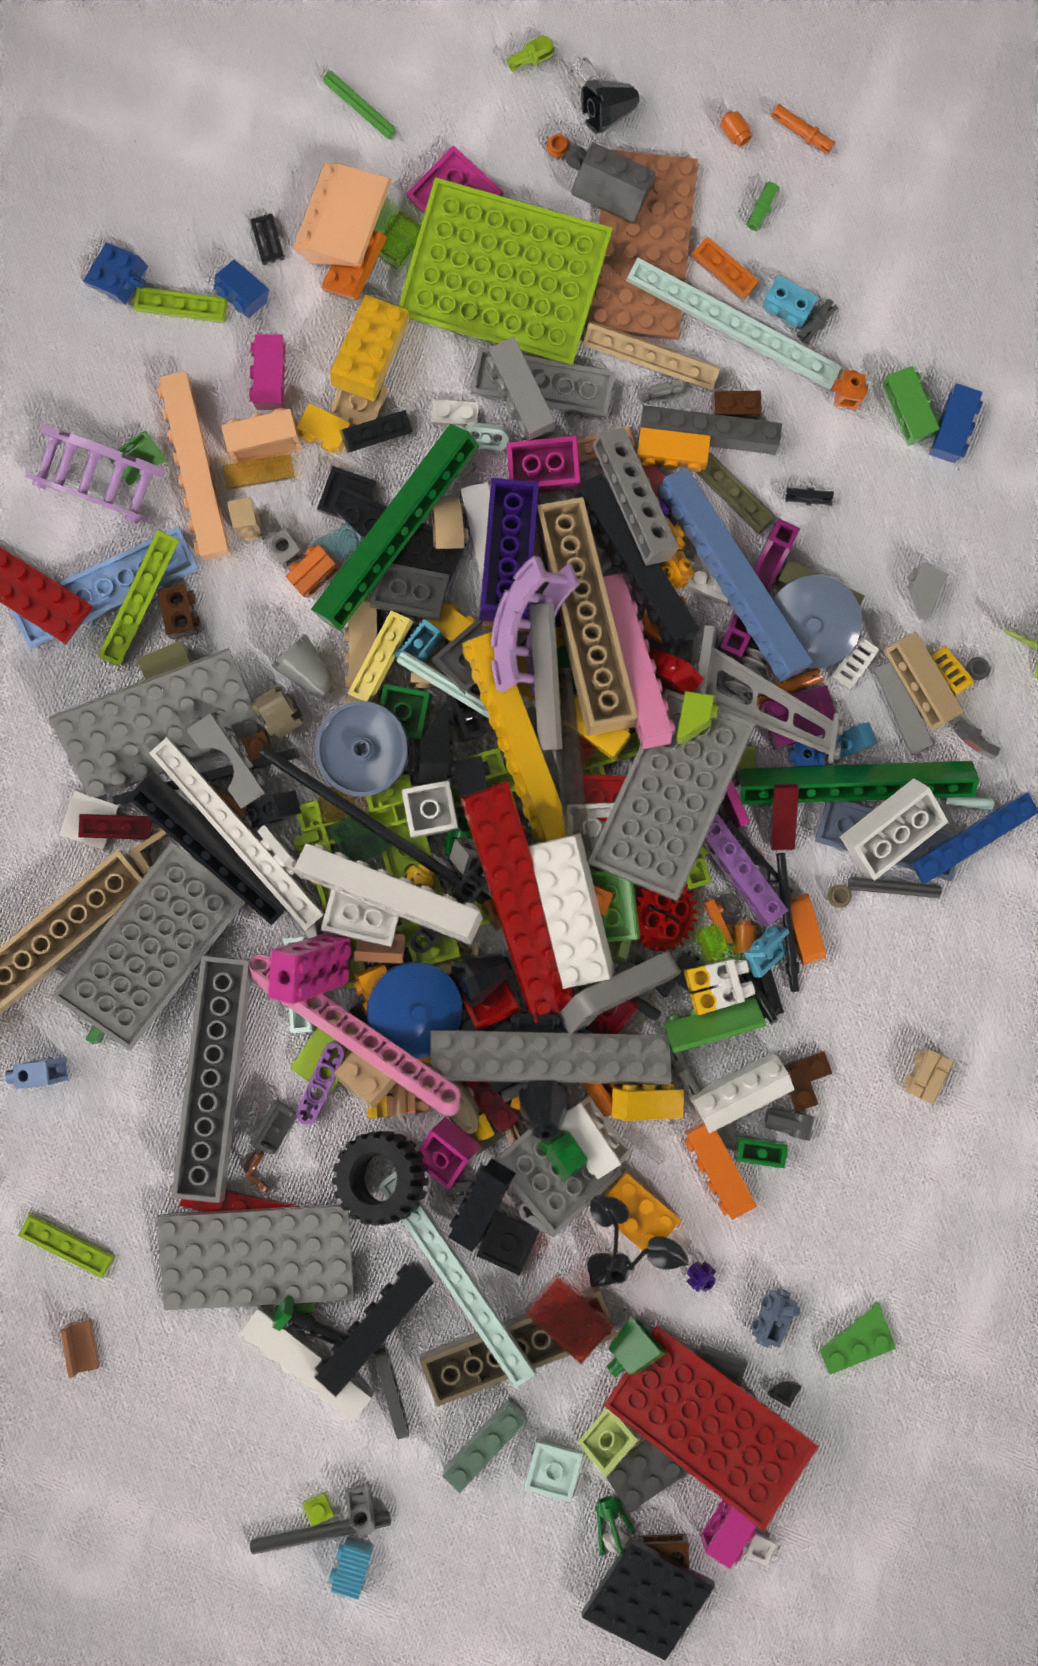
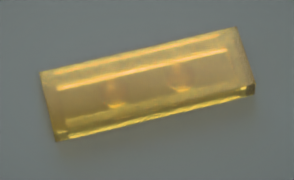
M291 454L222 465L227 490L295 479Z

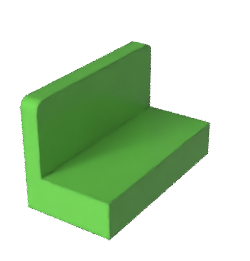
M146 430L118 449V451L123 452V458L127 454L157 466L166 460V457ZM128 465V468L124 469L122 477L128 485H132L140 479V470Z

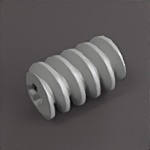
M745 648V656L739 658V662L762 677L763 674L759 671V668H768L764 663V660L767 661V659L759 650ZM729 675L731 680H726L725 686L738 698L748 701L749 698L745 695V692L753 693V690L749 685Z

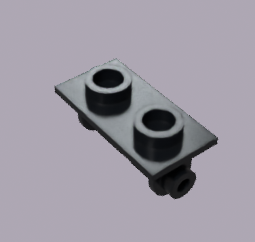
M771 969L762 977H754L776 1016L784 1013ZM759 1005V1008H760V1010H761V1012H762L763 1017L766 1018L764 1012L762 1011V1009H761V1007H760V1005Z
M516 1011V1013L510 1015V1032L558 1033V1025L560 1024V1015L558 1013L552 1012V1015L539 1014L538 1022L536 1023L534 1022V1014H529V1012Z

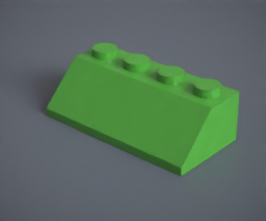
M753 996L744 998V1002L701 1015H696L694 1009L689 1010V1015L681 1017L680 1013L667 1016V1021L662 1022L665 1035L668 1036L670 1042V1050L676 1053L767 1026L756 998Z

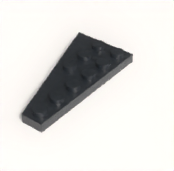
M341 485L338 486L329 505L363 539L387 508V506ZM421 523L392 564L448 574L449 585L467 543L464 542V548L436 549L433 546L432 527Z

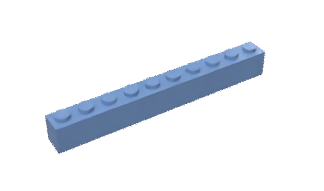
M685 468L666 476L657 488L661 498L672 511L673 517L681 525L686 537L690 539L698 556L706 564L711 576L715 578L720 586L723 595L727 597L734 608L736 615L740 617L748 634L752 636L758 645L761 654L767 659L773 673L783 682L803 672L813 661L689 469Z

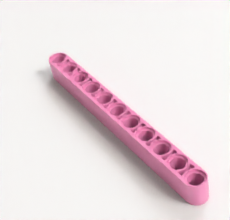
M255 955L249 961L251 980L268 993L271 959L265 955ZM320 994L295 1004L282 1002L440 1113L451 1116L458 1112L460 1108V1090L454 1084L324 995ZM337 1019L338 1021L331 1022L330 1020ZM350 1032H356V1034H354V1035H350V1034H348V1033H350ZM374 1045L376 1047L368 1048L367 1046ZM388 1058H393V1059H395V1060H394V1061H387L386 1059H388ZM412 1071L414 1074L408 1075L406 1072ZM425 1085H433L434 1087H433V1088H426V1087H424V1086H425ZM446 1098H451V1099H453L454 1101H452V1102H447V1101H445L444 1099H446Z

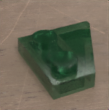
M349 816L327 828L341 853L355 863L357 860L366 862L391 847L389 842Z

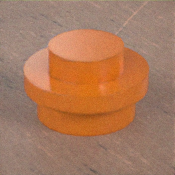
M554 134L547 141V151L555 158L564 157L570 148L569 140L562 134Z

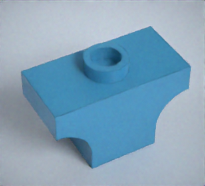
M869 722L859 724L844 731L843 736L838 735L837 743L841 744L840 759L878 743Z

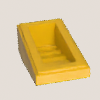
M946 646L931 655L954 696L974 683L969 673ZM944 655L946 659L937 665L935 660ZM950 663L952 667L943 672L941 668ZM955 670L957 674L949 679L947 675ZM960 678L963 682L955 686L953 682Z

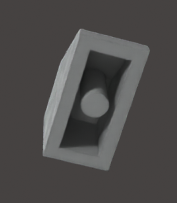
M924 562L918 568L914 567L908 577V580L911 581L908 589L921 620L929 617L949 575Z

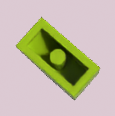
M685 691L677 733L678 744L684 745L710 727L713 718L717 719L719 704H715L714 695Z

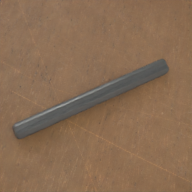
M389 1511L374 1514V1529L391 1525L392 1521ZM361 1517L357 1522V1526H363L367 1522V1517ZM349 1519L252 1539L250 1551L254 1555L357 1532L350 1525Z

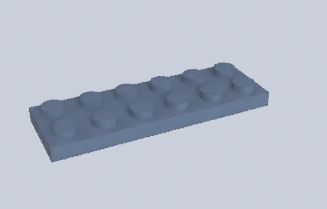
M848 801L825 802L814 842L848 851L840 836L874 809ZM939 829L895 865L915 871L911 862L955 836L956 833ZM956 865L936 878L952 881Z

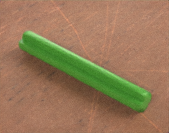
M328 71L324 75V83L387 139H390L395 134L396 128L336 74Z

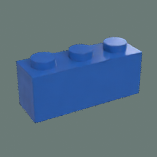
M957 383L952 387L940 419L939 431L935 434L929 455L952 463H956L960 457L964 458L969 444H966L967 437L972 435L976 425L973 422L974 416L979 414L983 401L980 400L981 391Z

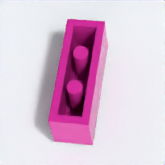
M255 334V342H251V356L254 357V365H250V378L253 379V388L249 389L250 402H253L256 410L284 408L285 339L283 335Z

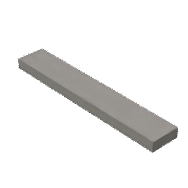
M554 603L529 605L538 743L541 750L563 749Z

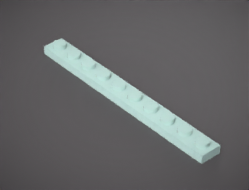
M637 258L626 279L627 282L828 389L832 388L834 380L842 368L837 363L640 258Z
M396 1171L378 1185L387 1199L391 1197L396 1188ZM419 1200V1208L416 1211H412L411 1215L403 1219L402 1222L514 1387L518 1388L537 1373Z

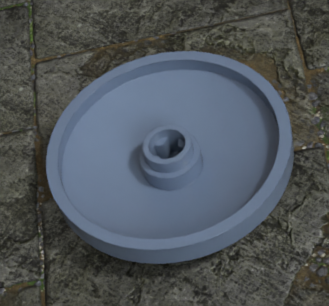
M805 575L788 582L773 598L776 606L813 661L807 667L808 669L825 668L834 665L844 659L855 647L862 629V613L856 596L841 581L826 575Z
M367 701L346 703L333 710L325 718L318 730L315 741L317 765L327 782L340 792L359 797L380 794L392 787L400 779L409 759L407 732L400 719L392 711L380 704Z

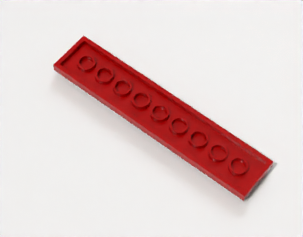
M504 781L463 797L461 801L529 1014H534V1022L536 1023L538 1022L539 1014L552 1015V1012H555V1014L561 1012L574 997L572 987L563 989L534 872V863L509 783Z

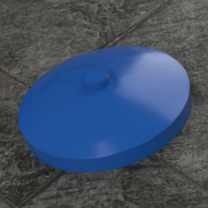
M422 962L403 963L389 969L374 984L367 1001V1022L369 1027L414 1058H425L430 1056L431 1030H458L462 1018L461 996L453 980L441 969Z

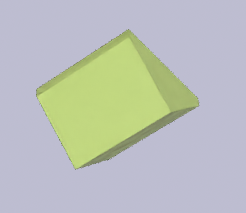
M606 1408L577 1443L602 1474L607 1477L638 1441V1435L635 1430Z

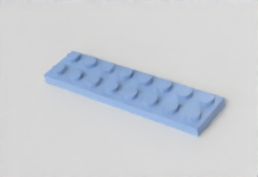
M179 526L165 532L180 541L156 590L200 570ZM153 538L58 583L94 607L81 625L122 606ZM12 611L29 648L33 649L54 639V637Z

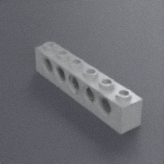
M624 427L599 432L592 446L645 565L671 560L679 549L678 542L673 536L668 519L664 516L659 500L651 488L650 480L641 466V460L636 455L631 438L627 435Z

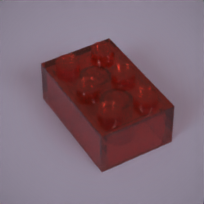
M559 1272L553 1276L526 1307V1315L579 1364L586 1360L614 1328L612 1320Z

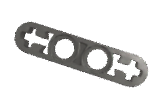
M386 1344L381 1345L374 1352L394 1431L399 1440L409 1437L410 1430L388 1347Z

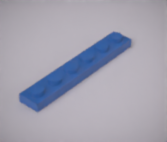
M1024 792L914 860L911 864L921 883L931 881L1038 814V809L1029 792Z

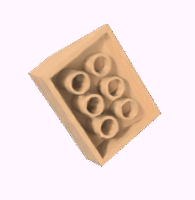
M324 164L293 249L309 263L360 267L392 180L342 164Z

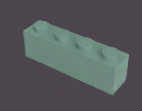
M509 1397L443 1467L442 1477L461 1493L527 1422V1413Z

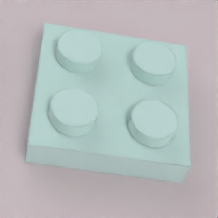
M537 1439L524 1490L571 1502L583 1452Z

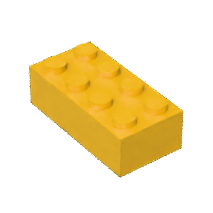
M365 294L330 370L331 386L374 402L408 328L409 310Z

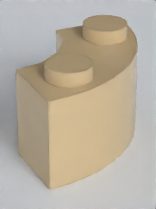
M441 497L430 511L433 546L436 549L464 548V542H468V528L463 527L465 507L458 497Z

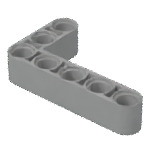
M667 951L581 991L570 1000L558 1015H560V1019L568 1033H578L589 1026L600 1013L675 978L681 973V970L671 953Z

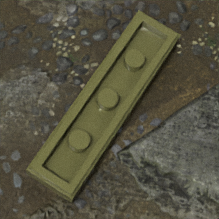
M709 452L706 470L695 473L759 535L776 516Z

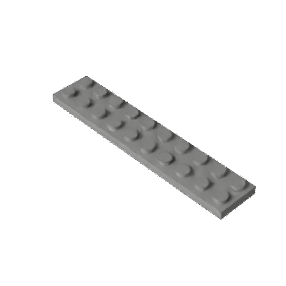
M431 1030L430 1069L448 1081L530 1082L554 1080L557 1083L670 1084L672 1082L670 1042L667 1035Z

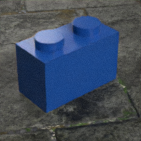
M235 259L215 275L214 289L217 294L229 301L236 311L243 313L248 319L267 303L269 288Z

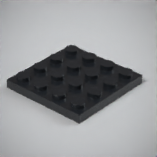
M630 1537L623 1548V1553L618 1555L581 1611L582 1618L666 1661L714 1590L715 1583L712 1579Z

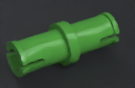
M766 182L759 199L755 200L753 204L754 209L746 222V226L749 229L759 231L766 214L770 213L772 209L771 204L779 191V186L775 183Z

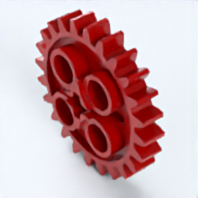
M685 884L678 902L649 889L637 887L636 890L639 895L638 897L635 896L640 939H637L636 942L643 944L644 948L651 949L652 951L667 952L668 949L675 950V945L682 946V938L689 940L687 932L694 931V928L690 925L697 922L693 918V914L698 913V910L693 909L697 901L690 899L694 892L687 891V884ZM648 904L653 908L660 909L662 913L674 917L678 922L676 923L672 919L665 918L666 916L662 913L653 911L648 907Z

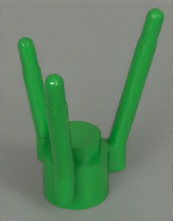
M613 1495L599 1499L597 1501L598 1506L595 1507L601 1556L605 1555L604 1541L602 1539L604 1534L603 1518L610 1523L619 1554L623 1553V1549L614 1519L618 1518V1512L632 1534L636 1532L622 1508L620 1499L616 1500Z

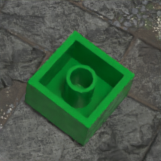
M384 684L380 705L388 708L400 719L405 727L408 738L422 740L426 733L433 695L430 692Z

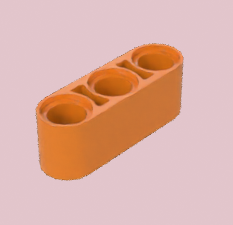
M808 893L790 897L794 941L801 963L805 965L826 959L825 947Z

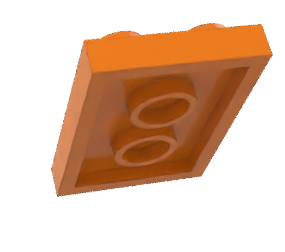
M373 231L361 266L331 265L320 288L327 293L358 300L387 237L382 232Z

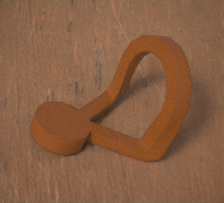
M257 1149L244 1165V1172L248 1180L254 1182L259 1189L267 1193L270 1187L252 1174L264 1155L262 1150Z

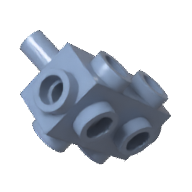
M778 1288L777 1292L770 1290L768 1295H765L761 1300L762 1310L759 1317L754 1318L751 1328L753 1331L751 1334L757 1338L756 1342L764 1347L769 1348L770 1345L780 1348L793 1316H799L801 1313L798 1307L799 1303L790 1298L791 1293L781 1288Z

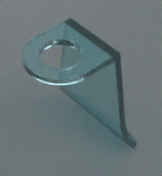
M345 522L342 528L305 545V550L314 544L316 546L318 544L324 545L341 563L359 546V538L352 526Z

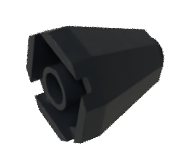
M594 79L585 83L586 86L581 88V109L583 114H588L589 119L585 120L587 127L595 134L608 130L634 111L639 102L637 89L628 83Z
M500 953L459 956L450 960V963L454 965L451 967V972L460 993L465 992L467 994L464 1000L471 1007L481 1004L510 977L509 970L512 969L509 959L506 956L503 957Z
M554 1080L528 1082L526 1089L521 1088L519 1090L520 1112L534 1136L541 1140L553 1139L559 1134L569 1109L567 1087L563 1084L562 1087L559 1086L557 1081Z

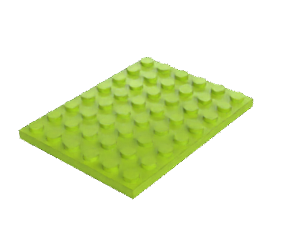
M435 177L398 307L409 310V320L497 345L511 337H515L521 352L573 366L613 228Z

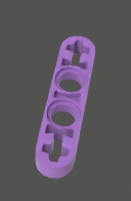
M336 1040L329 1042L324 1048L298 1106L296 1116L302 1124L310 1125L319 1117L335 1082L334 1072L343 1063L347 1055V1047ZM337 1047L339 1054L333 1059V1062L329 1061L333 1054L331 1049ZM326 1066L330 1068L332 1076L330 1078L322 1076L321 1067ZM313 1087H319L322 1090V1098H315L312 1095L311 1090ZM310 1104H315L310 1111L311 1116H305V1110Z

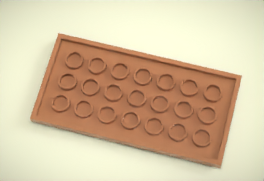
M611 150L656 171L654 184L634 224L602 209L600 211L599 224L612 227L613 233L589 310L588 324L591 320L634 336L679 340L682 311L627 282L626 279L637 258H640L685 282L698 159Z

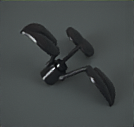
M598 1195L592 1198L590 1202L591 1215L602 1227L614 1226V1245L612 1257L605 1253H597L588 1259L587 1269L591 1287L624 1283L629 1270L633 1271L636 1264L646 1254H648L649 1262L659 1269L670 1270L689 1264V1259L684 1249L677 1242L666 1237L651 1238L648 1242L649 1249H644L631 1263L627 1255L618 1254V1224H623L628 1220L629 1210L627 1206L614 1197Z

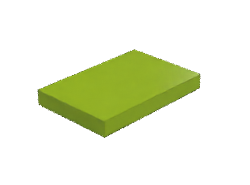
M332 1019V1020H330V1021H331V1022H335V1021H338V1020H337V1019ZM317 1028L290 1069L309 1082L324 1048L335 1039ZM350 1032L348 1034L354 1035L356 1034V1032ZM337 1047L331 1049L333 1054L329 1061L333 1062V1059L339 1054ZM347 1048V1055H346L344 1061H345V1060L347 1059V1057L352 1053V1051L349 1050L348 1048ZM326 1066L321 1067L322 1076L330 1078L332 1076L331 1069ZM335 1079V1082L331 1088L329 1095L338 1084L339 1081L337 1079Z

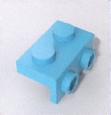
M777 926L765 930V934L754 941L751 947L744 952L754 977H762L786 954L783 938L789 934L788 928H778Z

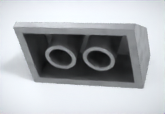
M592 142L582 162L572 196L634 224L654 184L656 171Z

